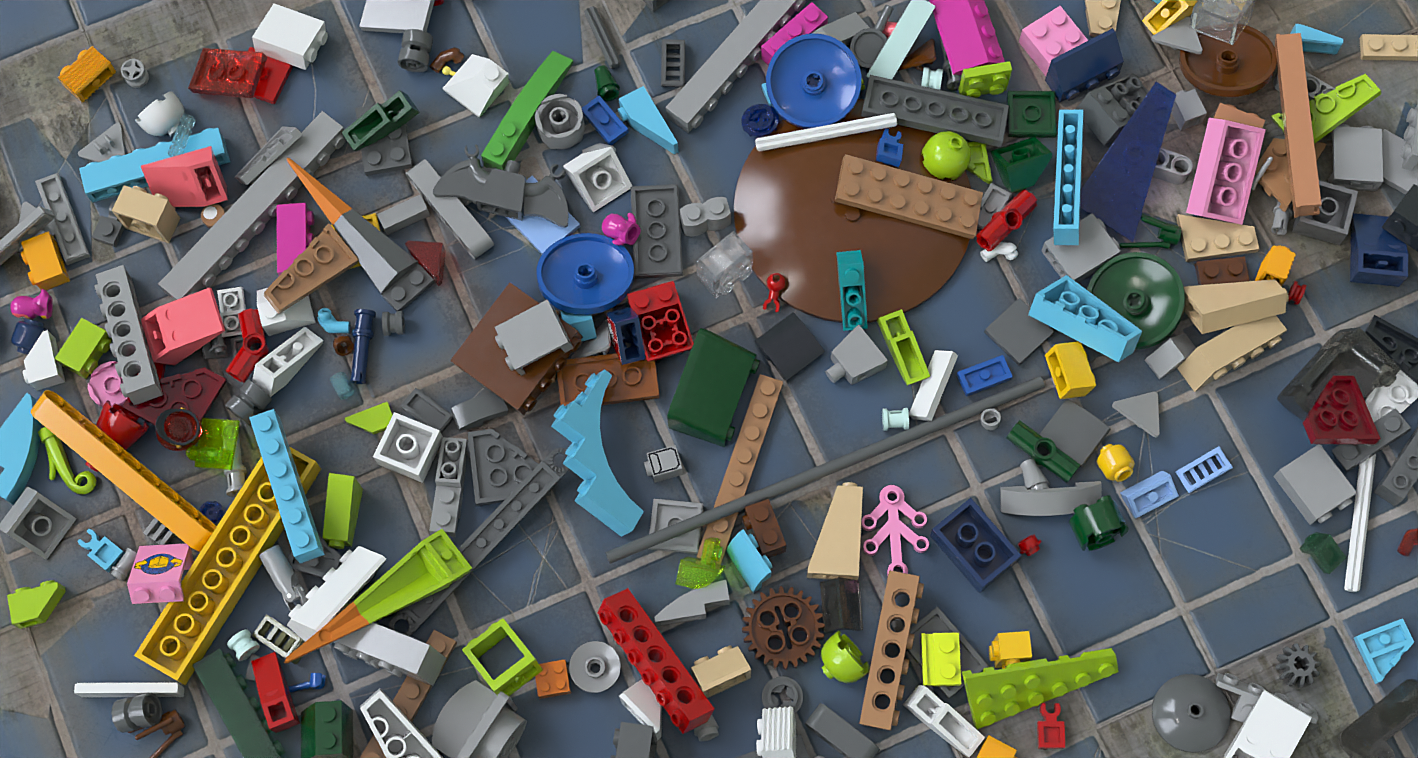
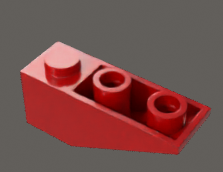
M273 652L251 661L261 706L269 729L278 733L300 724L277 653Z

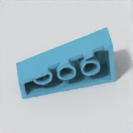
M1067 275L1037 292L1028 314L1117 362H1120L1134 352L1142 330Z

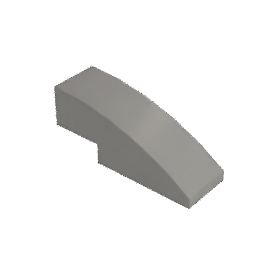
M726 580L701 586L674 600L654 617L656 627L706 619V608L730 605Z

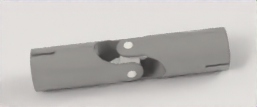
M276 545L259 555L275 586L282 593L290 612L296 607L293 603L295 600L301 599L303 606L308 601L306 598L307 594L299 584V580L281 547Z

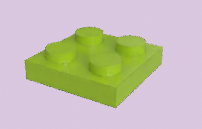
M1010 61L963 69L958 89L959 94L977 98L984 94L998 95L1006 91L1012 72Z

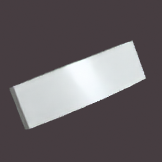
M918 685L903 704L925 725L969 758L985 738L949 704L941 701L926 686Z

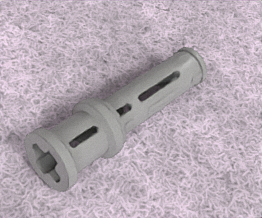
M225 421L221 425L227 465L224 469V475L227 476L228 481L226 495L236 497L246 482L245 474L247 473V468L242 464L238 422Z

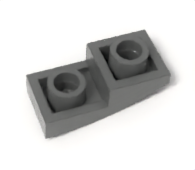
M490 392L452 407L451 413L458 430L461 431L482 426L484 420L507 416L508 408L502 398Z

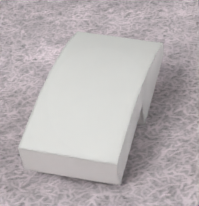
M243 287L217 290L220 316L225 329L221 333L222 337L242 335L238 313L246 310Z

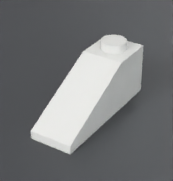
M302 328L255 364L252 382L270 397L289 383L323 344V340L308 328Z

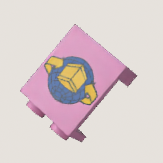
M187 544L139 546L127 582L132 604L183 601L184 595L181 578L184 570H189L194 563L191 547Z

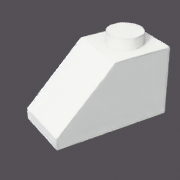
M48 330L42 332L24 360L26 370H23L25 382L36 390L65 382L62 366L54 359L58 354L56 338Z

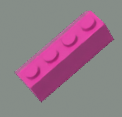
M929 0L931 4L935 5L933 14L953 75H962L963 69L1005 62L984 0Z

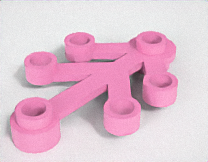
M888 485L881 490L879 495L880 504L871 514L865 515L861 521V526L864 530L872 531L876 527L877 520L888 510V521L872 539L866 540L863 545L864 553L873 556L877 553L882 542L890 535L892 563L888 567L887 576L889 570L893 571L895 567H900L903 573L908 574V568L902 562L900 535L910 542L918 553L926 552L929 547V541L926 537H919L899 520L898 510L911 519V523L915 528H923L926 525L927 516L923 512H916L904 501L905 496L902 489L895 485ZM893 493L896 495L897 499L891 501L888 499L887 495ZM915 517H922L924 522L917 524L914 520ZM871 519L874 524L868 527L864 524V521ZM918 541H923L926 544V547L920 549L917 547L916 543ZM870 543L875 546V550L868 551L866 549V545Z

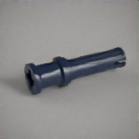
M369 309L354 310V315L356 316L355 329L352 330L355 342L350 383L354 384L356 381V384H366L369 342L374 337L372 325L376 312Z

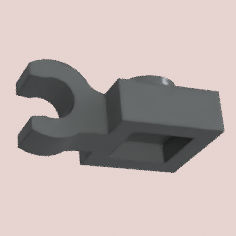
M113 201L109 208L108 218L101 215L92 238L117 247L125 227L112 212L116 203Z

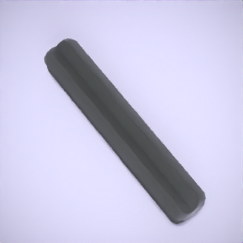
M596 7L587 8L584 11L585 17L609 67L615 69L621 65L619 55Z

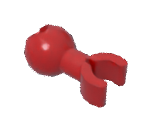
M773 273L768 276L766 281L770 291L768 298L764 301L763 309L766 310L767 304L774 299L775 311L778 312L780 309L779 291L785 287L786 280L781 274ZM779 275L780 279L777 280L774 278V276Z

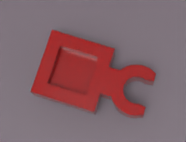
M1042 703L1039 710L1044 721L1037 722L1038 749H1064L1065 725L1064 721H1057V716L1061 711L1060 704L1055 703L1054 713H1048L1046 711V704Z

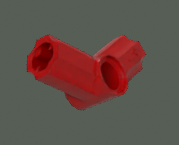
M247 309L238 313L243 346L225 370L234 379L243 383L246 382L255 369V364L266 357L269 352L258 309ZM254 343L262 344L258 350H250Z

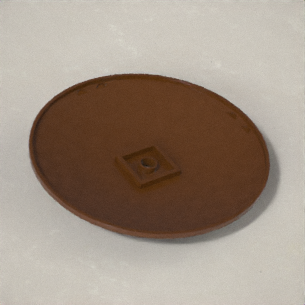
M858 99L852 111L838 123L866 118L861 116L865 99ZM783 119L763 137L804 130V128L792 125ZM898 124L894 127H889V135L895 137L898 131L902 135L899 143L903 144V152L899 167L876 161L877 145L885 128L765 151H758L755 146L745 161L737 181L734 197V222L742 253L757 278L770 291L766 282L768 276L773 273L781 274L786 280L785 287L779 291L778 298L781 301L807 315L842 323L836 252L861 250L864 265L867 323L876 322L880 317L901 309L903 313H906L934 296L950 280L959 267L966 253L970 238L835 202L842 160L845 154L971 189L966 171L955 180L946 177L942 180L930 174L924 167L922 149L927 141L937 133ZM775 275L774 278L779 280L780 276Z

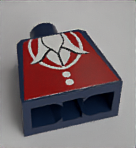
M631 308L608 312L607 321L610 338L621 364L624 365L646 359L638 315ZM625 343H631L632 345L626 348L627 346Z

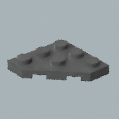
M493 429L467 432L476 506L502 503L539 465ZM549 491L545 496H551V491Z

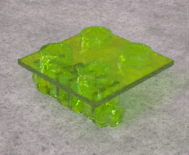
M202 419L198 446H191L186 450V456L191 461H195L194 467L232 470L240 425L239 420Z

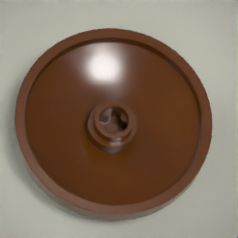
M1219 22L1202 26L1196 29L1203 49L1202 53L1195 54L1180 50L1179 64L1184 77L1199 90L1221 97L1245 96L1262 89L1272 79L1277 64L1276 50L1270 39L1257 29L1240 23Z

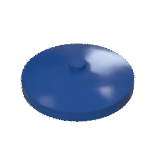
M811 33L800 35L787 41L773 55L766 74L767 94L775 111L792 125L810 129L836 124L843 120L857 103L861 91L860 67L852 51L836 38L824 34Z
M593 233L570 235L550 245L540 257L536 271L538 287L546 300L548 299L554 307L564 312L578 315L604 312L618 305L629 294L634 282L633 260L625 247L613 244L614 239Z

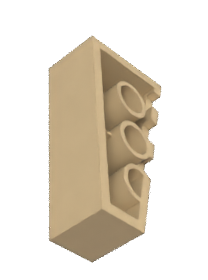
M1276 315L1236 325L1197 347L1177 369L1193 391L1196 392L1213 380L1221 378L1232 368L1240 367L1248 358H1256L1264 352V348L1267 346L1271 349L1282 341L1280 337L1287 329Z

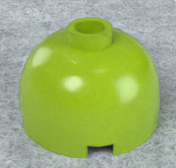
M951 131L935 134L922 149L924 167L930 174L942 180L945 177L952 178L951 180L959 178L971 161V149L968 142L961 135Z
M837 631L825 642L821 650V659L824 663L822 670L829 679L835 678L839 682L853 683L867 675L870 671V666L868 662L862 663L860 660L863 655L862 652L847 635L843 634L841 636V631Z

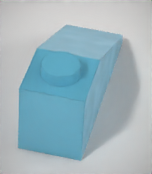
M644 86L619 98L620 108L617 110L623 121L627 120L631 128L671 153H678V142Z

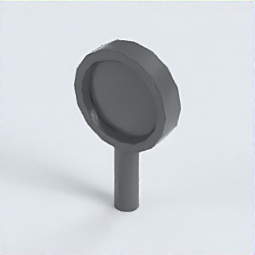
M885 5L874 29H863L856 33L851 40L849 49L856 57L860 67L870 69L888 40L882 32L892 14L893 7Z

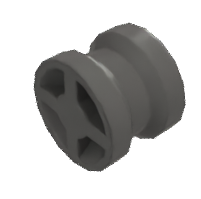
M397 311L394 314L389 312L382 313L384 336H389L392 333H397L398 335L405 334L403 311Z

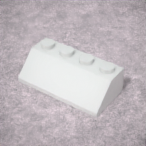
M360 546L354 552L349 549L339 560L342 563L337 570L332 567L322 578L326 582L320 588L315 585L306 595L308 601L303 606L298 604L289 613L288 616L291 619L287 626L306 642L337 616L374 577L386 561L383 555Z

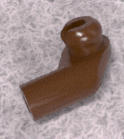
M456 47L441 51L429 67L434 72L439 73L448 61L453 60L455 64L460 63L464 59V54Z

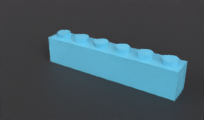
M1059 110L1053 227L1054 245H1079L1084 129L1083 110Z
M208 128L198 134L184 135L177 140L160 142L156 146L146 149H136L126 155H115L109 160L91 162L85 167L79 168L85 194L93 203L119 195L124 185L131 188L133 186L147 187L148 183L141 165L209 146L213 149L218 165L229 163L230 158L224 137L219 128Z
M274 409L249 417L294 557L301 564L325 555L280 417Z

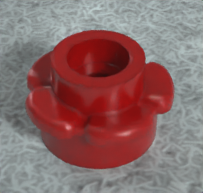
M1032 534L1021 540L1017 544L1020 548L1019 553H1026L1027 556L1034 554L1040 550L1039 544L1042 542L1041 539L1038 540L1036 535Z

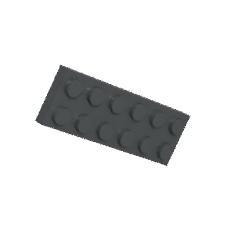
M870 75L861 116L869 118L895 113L898 125L934 133L951 131L961 135L965 140L1001 147L1009 105Z

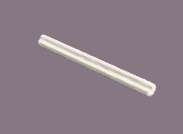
M895 113L761 137L757 138L755 143L758 151H765L894 127L897 125V118Z
M1376 454L1359 464L1357 493L1355 496L1344 587L1349 592L1360 590Z

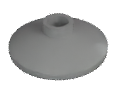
M599 641L587 642L578 647L573 653L569 664L570 675L574 683L580 689L590 693L603 692L612 687L617 681L621 670L620 659L616 651L608 644ZM594 664L600 666V671L597 673L591 671V667Z

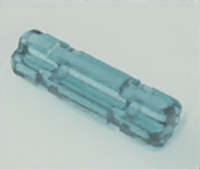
M188 114L181 116L179 122L181 125H178L172 140L173 145L170 146L168 151L169 157L184 153L182 149H185L191 134L190 129L195 124L193 116Z

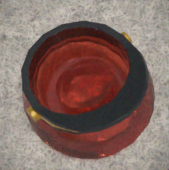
M185 408L168 409L163 411L156 419L157 439L161 445L169 450H187L200 440L202 424L194 413L185 410Z

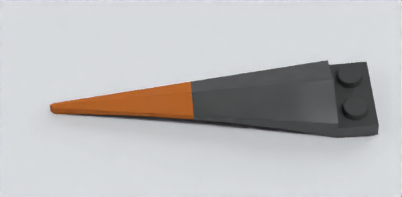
M287 158L291 168L340 237L359 259V264L377 290L396 312L403 311L435 283L434 279L412 256L293 160Z

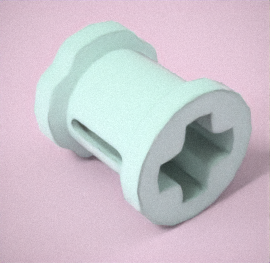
M883 408V430L887 431L888 428L902 427L905 430L909 429L908 408L888 411L886 408Z

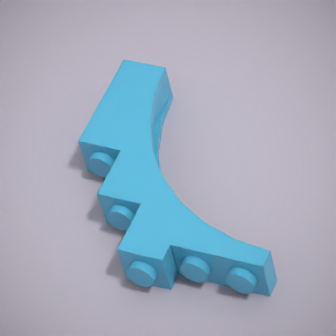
M604 369L598 374L593 373L585 383L587 386L586 390L581 392L574 401L566 406L562 404L554 414L556 419L551 427L572 442L565 452L568 456L563 464L584 480L577 489L579 494L575 502L622 537L633 531L644 511L628 497L618 484L608 465L602 446L600 432L601 405L605 390L612 377Z

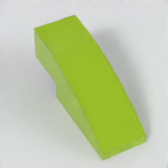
M901 309L880 317L877 323L906 385L929 378L930 374L914 333L910 331L903 310Z

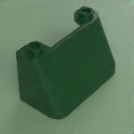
M700 328L668 411V428L725 447L726 441H731L735 432V427L732 426V419L746 381L751 376V373L756 374L760 360H757V354L709 330Z

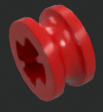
M1294 281L1288 292V302L1293 300L1296 305H1299L1307 285L1303 284L1300 286L1297 281Z

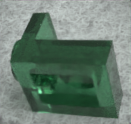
M1313 533L1305 539V543L1299 548L1302 553L1310 554L1323 573L1330 574L1347 558L1330 534Z

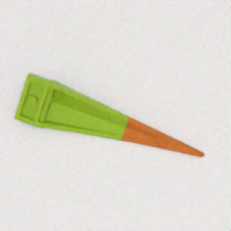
M440 529L415 546L357 599L287 656L284 663L300 658L449 587L450 584L468 574L472 567L445 531Z

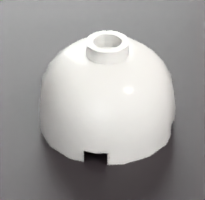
M173 91L163 95L166 98L165 100L158 101L156 99L138 115L139 118L135 120L148 134L163 136L168 133L172 136L181 129L179 124L184 118V107Z

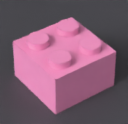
M1061 6L1022 29L1019 39L1020 45L1045 76L1047 75L1051 59L1088 41Z

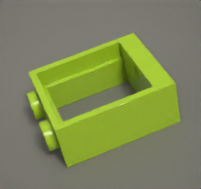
M503 618L491 624L488 630L477 638L472 639L462 649L497 696L500 692L511 696L543 671L534 656ZM508 635L524 657L493 680L478 661V658Z

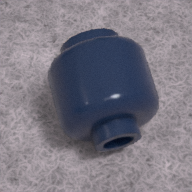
M25 318L24 321L16 323L11 342L18 347V352L28 355L42 332L47 331V329L44 328V323Z

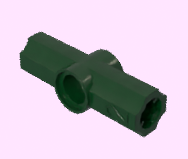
M1020 420L1006 437V439L1031 456V459H1034L1037 465L1046 467L1066 483L1080 467L1079 463L1058 449L1051 439L1042 437ZM1037 448H1046L1049 451V455H1040Z

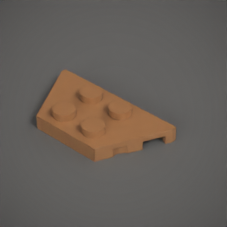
M1273 138L1257 163L1254 178L1267 159L1273 157V161L1258 181V184L1263 186L1264 191L1270 197L1274 196L1281 203L1279 208L1286 212L1292 203L1285 139ZM1320 142L1314 144L1316 163L1327 144Z

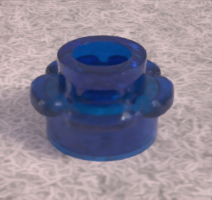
M207 501L199 509L214 524L220 521L224 515L221 504L216 501Z

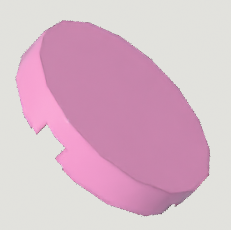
M116 361L101 364L90 376L91 379L88 383L89 395L102 408L107 400L110 401L112 407L114 403L123 406L127 399L123 396L120 388L123 380L117 374L115 364L118 362Z

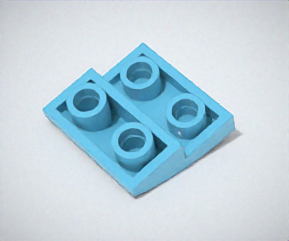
M743 529L729 543L726 552L751 591L755 593L762 588V583L771 577L770 569L773 567L767 556H761L756 549L759 545L753 535H747Z

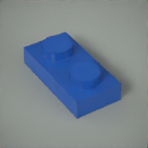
M597 96L582 107L584 117L608 145H613L629 133L628 128L600 96Z
M1003 355L957 372V377L966 397L1012 380L1013 377Z

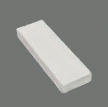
M934 351L928 366L930 377L923 379L909 412V416L912 419L932 421L958 355L955 352Z

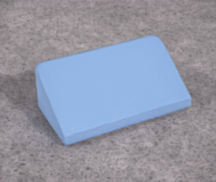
M1160 471L1120 492L1135 519L1179 496L1171 475L1165 471Z

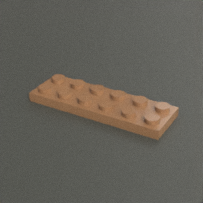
M845 154L842 160L835 202L973 239L976 236L983 192Z

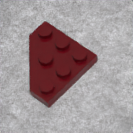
M203 367L186 374L162 378L159 380L163 393L162 396L136 405L128 397L122 407L154 426L157 417L163 411L185 408V410L192 412L197 417L200 426L227 380ZM176 411L166 418L164 431L187 442L192 439L197 431V422L189 413Z
M1332 376L1303 421L1311 444H1376L1381 439L1355 376Z

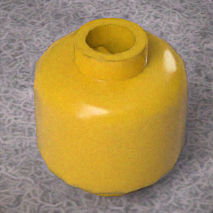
M1108 444L1100 450V455L1097 458V464L1108 480L1121 482L1129 478L1133 473L1134 460L1123 445Z

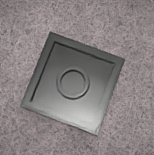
M1020 298L984 331L1018 366L1054 334V331L1048 325L1028 315L1031 308Z

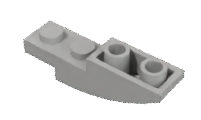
M442 437L435 479L436 491L429 529L430 535L443 529L449 537H456L458 519H460L463 499L467 439Z

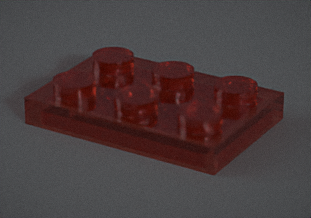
M203 48L188 89L192 93L253 98L267 56L263 52Z

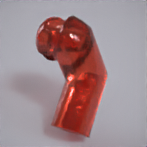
M1418 528L1406 531L1397 549L1398 553L1404 556L1410 555L1414 545H1418Z

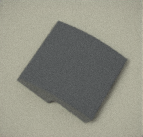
M1066 399L1039 435L1051 439L1058 449L1079 463L1082 468L1111 429L1093 414Z

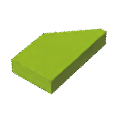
M974 141L968 142L971 149V161L966 169L987 184H991L992 176L986 144Z
M387 401L345 417V421L349 425H354L374 435L386 430L393 414Z

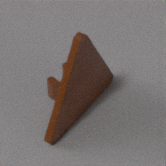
M930 39L906 57L897 71L910 67L923 71L922 64H933V61L936 60L934 39Z

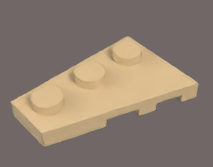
M1180 214L1176 217L1178 226L1182 228L1180 237L1186 262L1256 253L1259 251L1254 226Z

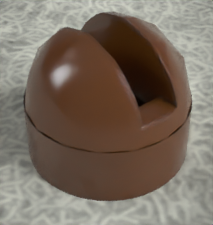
M341 334L333 341L334 350L340 356H346L354 350L353 341L346 334ZM343 342H345V343L347 344V345L344 346V347H343L342 344H341V343H343Z

